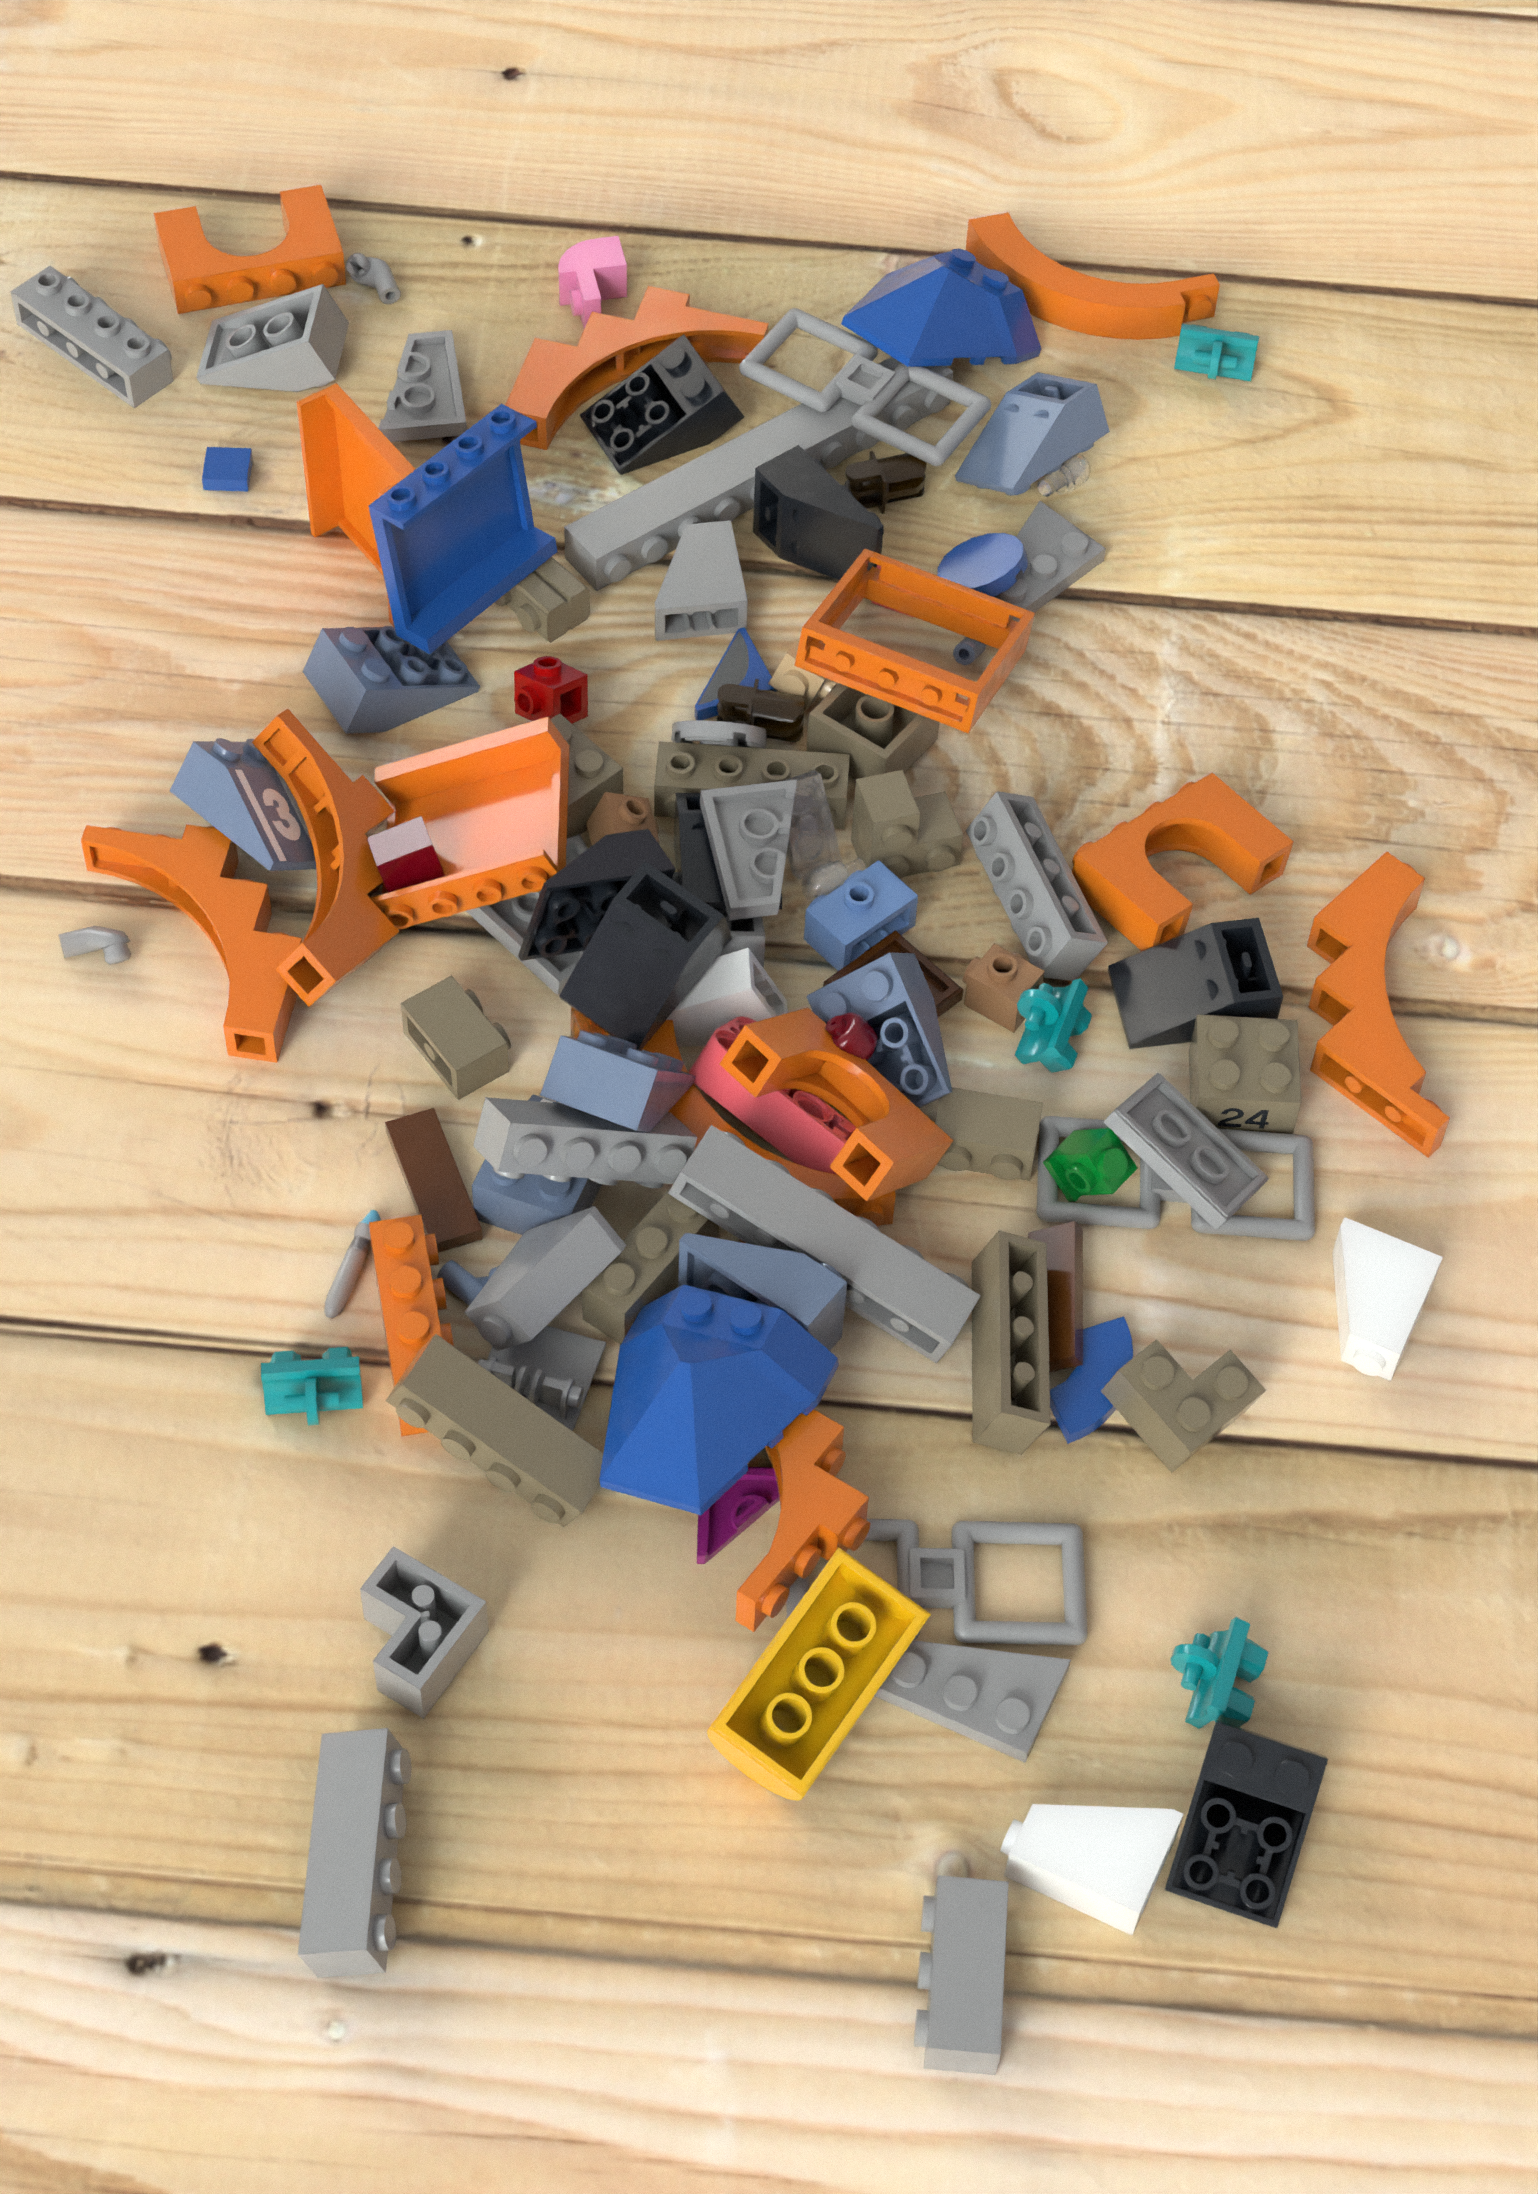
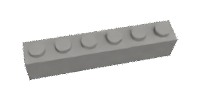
M712 1125L684 1165L668 1193L747 1244L804 1253L818 1263L829 1264L847 1281L846 1307L936 1364L955 1341L981 1296L971 1290L968 1284L959 1276L941 1271L924 1260L922 1254L913 1247L900 1245L881 1233L872 1221L851 1214L837 1205L826 1192L817 1188H810L791 1176L782 1164L773 1160H766L747 1148L744 1142L730 1132H722Z

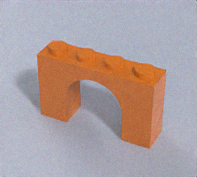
M322 185L280 191L283 226L287 236L274 249L253 256L230 255L214 248L205 238L196 206L154 213L158 247L177 313L182 314L294 294L321 284L325 288L346 285L343 249Z
M1210 773L1195 783L1192 781L1186 783L1177 794L1162 803L1160 801L1154 802L1143 814L1130 822L1123 821L1119 823L1108 835L1094 843L1087 842L1082 845L1072 859L1074 864L1072 873L1087 903L1140 951H1145L1183 935L1193 907V903L1154 870L1147 859L1149 856L1170 850L1186 851L1200 855L1215 864L1251 895L1283 875L1294 841L1214 773Z
M808 1007L746 1024L719 1065L755 1098L783 1089H797L825 1100L844 1114L856 1129L829 1167L864 1200L869 1201L927 1179L954 1141L870 1063L838 1048L833 1043L832 1036L825 1029L826 1023Z

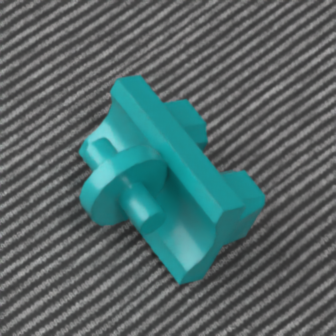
M1182 324L1174 369L1208 374L1207 379L1216 380V376L1251 381L1259 336L1237 331L1212 329L1194 324Z
M1081 978L1073 980L1066 987H1053L1042 983L1038 989H1028L1022 992L1017 1002V1009L1026 1019V1027L1015 1052V1056L1022 1064L1040 1061L1051 1073L1069 1070L1074 1066L1078 1053L1069 1044V1038L1081 1035L1088 1029L1092 1014L1083 1005L1089 988Z
M348 1347L328 1348L322 1354V1359L301 1360V1355L295 1351L274 1352L270 1363H261V1379L266 1415L306 1412L308 1426L319 1425V1411L363 1408L359 1356L353 1357Z
M1235 1617L1231 1620L1228 1630L1214 1631L1210 1636L1197 1633L1192 1644H1181L1174 1648L1170 1660L1171 1665L1183 1674L1180 1684L1187 1690H1194L1185 1719L1186 1723L1200 1729L1211 1721L1216 1722V1720L1240 1727L1251 1718L1255 1703L1254 1697L1233 1687L1236 1676L1249 1683L1259 1678L1264 1670L1269 1652L1247 1638L1250 1627L1249 1623Z

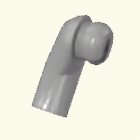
M355 253L347 259L346 270L351 275V278L359 284L376 288L379 298L384 304H393L400 298L398 285L389 265L385 261L373 257H365L361 253Z
M91 926L59 934L64 958L102 949L105 961L108 964L124 962L131 957V952L127 945L131 941L120 930Z

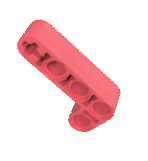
M740 1016L717 1028L689 1070V1074L696 1076L694 1083L794 1163L838 1175L829 1166L856 1127L822 1099L805 1091L783 1089L755 1098L719 1063L746 1024L757 1021Z

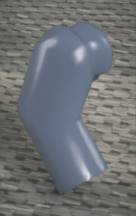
M450 1260L440 1269L437 1278H442L443 1284L448 1290L470 1305L497 1268H492L489 1276L474 1277L455 1261Z

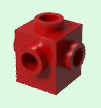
M552 656L539 657L533 663L514 671L516 714L530 721H535L545 717L552 719L560 713L571 724L588 717V674L566 665L560 659Z

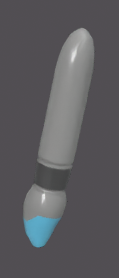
M371 1210L355 1228L354 1238L347 1249L325 1301L324 1312L328 1318L332 1319L342 1312L349 1299L371 1246L369 1222L381 1221L376 1210Z

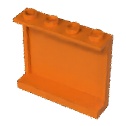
M335 383L297 401L311 534L315 538L339 526L383 575L368 506L416 469L342 388ZM387 594L389 622L395 627Z
M549 717L375 767L374 783L386 796L388 804L395 811L387 819L386 830L422 816L445 877L388 892L385 884H383L382 894L370 898L398 930L438 918L449 917L456 913L481 906L492 905L499 901L528 893L539 892L544 882L566 866L569 744Z

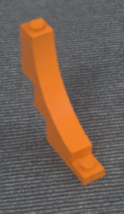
M1386 852L1314 916L1307 947L1331 965L1315 979L1308 1008L1333 1025V1027L1317 1041L1310 1071L1429 1158L1441 1146L1450 1117L1443 1113L1433 1101L1424 1099L1419 1095L1426 1071L1411 1053L1399 1032L1386 992L1384 970L1386 950L1401 924L1417 908L1425 878L1418 874L1412 866L1401 862L1389 852Z

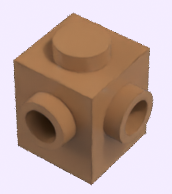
M605 792L586 822L591 845H594L608 834L649 829L658 844L660 843L658 822L653 818L649 798Z
M994 943L982 959L978 956L975 957L964 973L963 983L966 984L964 1005L1014 1033L1025 1020L1017 1009L1019 997L1023 991L1038 989L1040 984L1043 983L1045 971L1029 963L1022 955L1016 952H1009Z

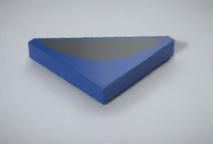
M745 627L737 630L695 704L694 717L696 720H705L719 715L717 712V704L719 702L717 694L719 687L722 685L735 684L754 687L755 679H759V689L777 692L775 688L768 684L772 677Z

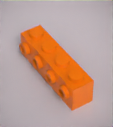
M422 1215L369 1222L372 1255L393 1387L396 1386L418 1351L435 1334L454 1346L450 1323L440 1324L438 1310L447 1309L443 1279H432L430 1266L439 1265L435 1233L427 1235L424 1233ZM398 1416L401 1437L429 1432L424 1428L409 1425Z

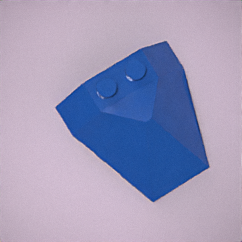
M953 249L952 251L937 254L886 274L844 315L841 323L907 367L951 366L954 358H970L969 362L972 365H984L986 357H999L1004 365L1017 364L1039 357L1041 351L1023 290L1010 283L1009 277L998 270L986 268L976 261V257L972 253L963 249Z
M683 1284L642 1307L620 1345L599 1478L600 1486L702 1515L749 1471L748 1463L764 1447L768 1446L772 1449L784 1438L782 1430L799 1414L802 1413L807 1416L818 1406L839 1366L838 1358L782 1309Z

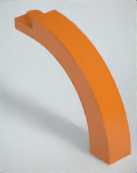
M1009 212L968 220L966 251L972 253L976 257V261L986 268L998 270L1009 277L1010 283L1023 290L1030 314L1048 323L1093 336L1142 340L1180 336L1182 323L1211 318L1215 315L1220 284L1214 273L1161 283L1141 284L1104 280L1076 272L1044 255L1022 235Z

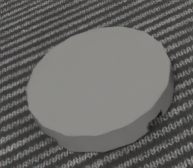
M689 720L672 724L671 740L676 743L693 744V741H700V744L765 749L767 731L764 728L741 723Z

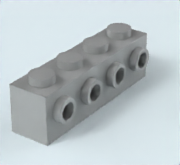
M48 266L11 291L16 322L20 327L133 408H136L173 382L170 362L172 357L168 347L161 340L154 339L139 329L130 318H124L115 312L103 299L94 297L81 288L72 277H66L52 266Z
M997 791L966 829L974 846L976 856L981 861L993 885V890L999 897L1011 921V926L1018 935L1029 957L1030 963L1045 971L1044 978L1076 980L1108 942L1034 797Z
M485 1097L473 1146L493 1166V1170L497 1174L507 1178L521 1179L525 1174H536L558 1182H569L572 1177L589 1178L603 1185H616L618 1180L635 1181L648 1188H662L664 1183L674 1184L694 1151L697 1136L671 1112H668L651 1132L635 1131L562 1103Z
M388 1728L325 1733L321 1736L298 1956L318 1978L386 1973L388 1951L393 1950L396 1943V1925L391 1913L393 1894H397L401 1887V1868L397 1860L398 1839L403 1838L406 1832V1813L402 1805L403 1784H408L411 1778V1760L408 1751L402 1748Z

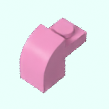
M619 236L585 240L573 245L562 255L558 265L560 306L571 304L573 316L580 315L583 328L585 329L591 312L601 313V300L627 297V264Z

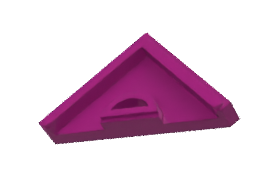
M748 1467L749 1471L702 1515H698L697 1564H706L780 1501L773 1467Z

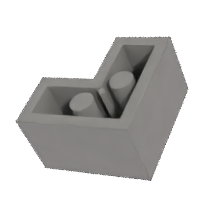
M393 1546L360 1588L365 1620L391 1635V1638L373 1660L377 1691L424 1719L489 1632L487 1604L485 1600Z

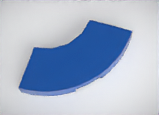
M1124 1316L1083 1329V1365L1077 1366L1065 1382L1050 1389V1408L1067 1444L1095 1431L1116 1410L1101 1390L1115 1373L1133 1358L1132 1338Z

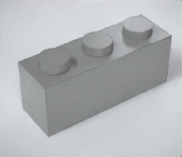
M938 1875L934 1896H923L921 1932L932 1933L931 1952H920L917 1988L928 1989L927 2010H916L914 2047H925L924 2069L996 2075L1001 2055L1009 1883L1007 1881Z

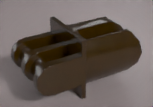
M870 451L869 460L847 466L845 475L848 480H846L845 486L866 509L878 507L881 514H885V504L920 497L924 494L927 463L908 453L877 459L874 452Z
M755 679L754 687L725 684L719 687L717 694L719 700L717 712L719 715L717 721L741 723L764 728L769 739L797 742L802 738L805 700L802 696L759 689V679Z

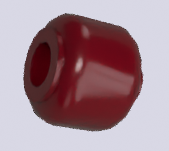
M854 1012L844 1013L831 1018L826 1024L825 1029L832 1036L833 1043L838 1048L866 1061L871 1058L877 1046L878 1038L874 1029L861 1015Z

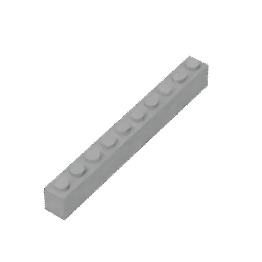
M890 357L879 364L894 371L901 362ZM922 366L950 380L953 379V371L947 366ZM908 380L876 416V419L903 431L924 417L944 409L945 406L950 404V399ZM840 397L826 412H819L807 405L800 404L564 527L565 559L598 591L613 582L622 580L635 570L660 560L664 555L675 550L686 524L733 521L737 516L753 509L755 468L799 445L812 458L818 459L826 470L836 467L843 460L864 449L873 447L880 440L853 427L852 417L861 406L843 397Z

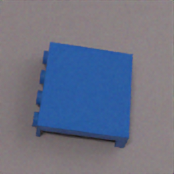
M500 404L368 506L396 636L428 654L435 651L557 553L555 537L534 527L520 440L537 427L535 420Z

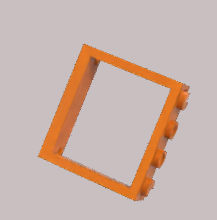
M864 549L802 627L794 666L969 734L1026 651L1035 613L871 550ZM871 562L881 566V570L873 566L870 570H867L868 563ZM863 598H866L999 650L977 682L847 633L840 630V628ZM1016 617L1020 620L1019 622L1012 620V618ZM961 694L968 697V699L958 697V695Z

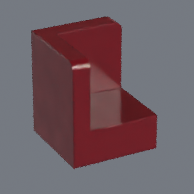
M422 816L368 837V844L388 892L445 877Z

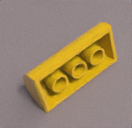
M838 1547L709 1727L707 1734L710 1741L731 1764L756 1783L784 1798L796 1801L801 1800L931 1614Z

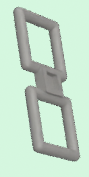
M797 308L790 309L739 365L740 373L743 376L819 412L828 411L840 397L860 405L861 408L852 417V425L855 429L933 466L942 465L991 408V401L987 396L922 366L907 367L900 363L892 371L873 362L878 354L876 346ZM796 328L854 354L821 392L763 365ZM908 380L968 407L935 446L876 419V416Z
M1046 1116L1040 1121L1037 1215L1041 1220L1063 1223L1076 1221L1077 1224L1153 1229L1160 1223V1201L1187 1203L1141 1158L1140 1208L1058 1202V1185L1048 1172L1043 1161L1059 1146V1137H1068L1074 1130L1109 1127L1104 1123L1105 1120ZM1219 1129L1241 1151L1293 1154L1294 1219L1232 1215L1216 1231L1191 1207L1192 1228L1198 1233L1300 1241L1310 1240L1315 1234L1312 1139L1306 1135Z
M867 1519L871 1525L864 1541H897L898 1591L922 1608L953 1609L954 1635L958 1641L962 1643L1081 1645L1086 1641L1088 1631L1083 1531L1079 1525L1074 1523L959 1521L952 1527V1548H919V1528L914 1521L907 1519ZM974 1543L1061 1545L1065 1623L976 1621ZM799 1576L789 1588L786 1620L808 1591L809 1576L805 1579ZM920 1631L913 1640H916L919 1637Z

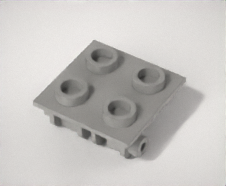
M546 1326L531 1341L500 1351H496L492 1346L488 1359H480L478 1364L573 1431L606 1347V1342Z

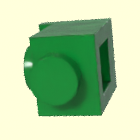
M1110 1128L1074 1130L1043 1161V1164L1068 1202H1076L1081 1196L1114 1194L1138 1169L1117 1135Z

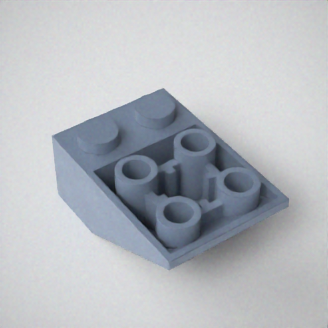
M1037 372L1006 392L955 474L956 481L974 485L980 489L987 488L1003 492L1010 496L1019 495L1029 490L1031 484L1045 474L1058 471L1063 466V462L1077 453L1091 449L1095 441L1110 432L1097 384Z
M395 627L322 628L302 671L346 734L386 732L477 693L480 689V685L447 641L431 654H428L396 636Z
M888 953L807 995L812 1011L826 1024L831 1018L849 1012L861 1015L876 1032L878 1040L875 1051L867 1062L915 1106L921 1108L952 1092L934 998L915 953Z
M580 1030L578 1038L560 1036L540 1096L635 1131L651 1132L692 1086L696 1076L681 1071L684 1062L658 1052L652 1053L646 1050H637L636 1044L611 1035L605 1036L595 1032L593 1034Z

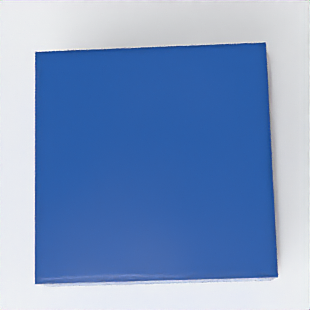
M207 447L202 475L203 490L248 492L253 461L251 448Z

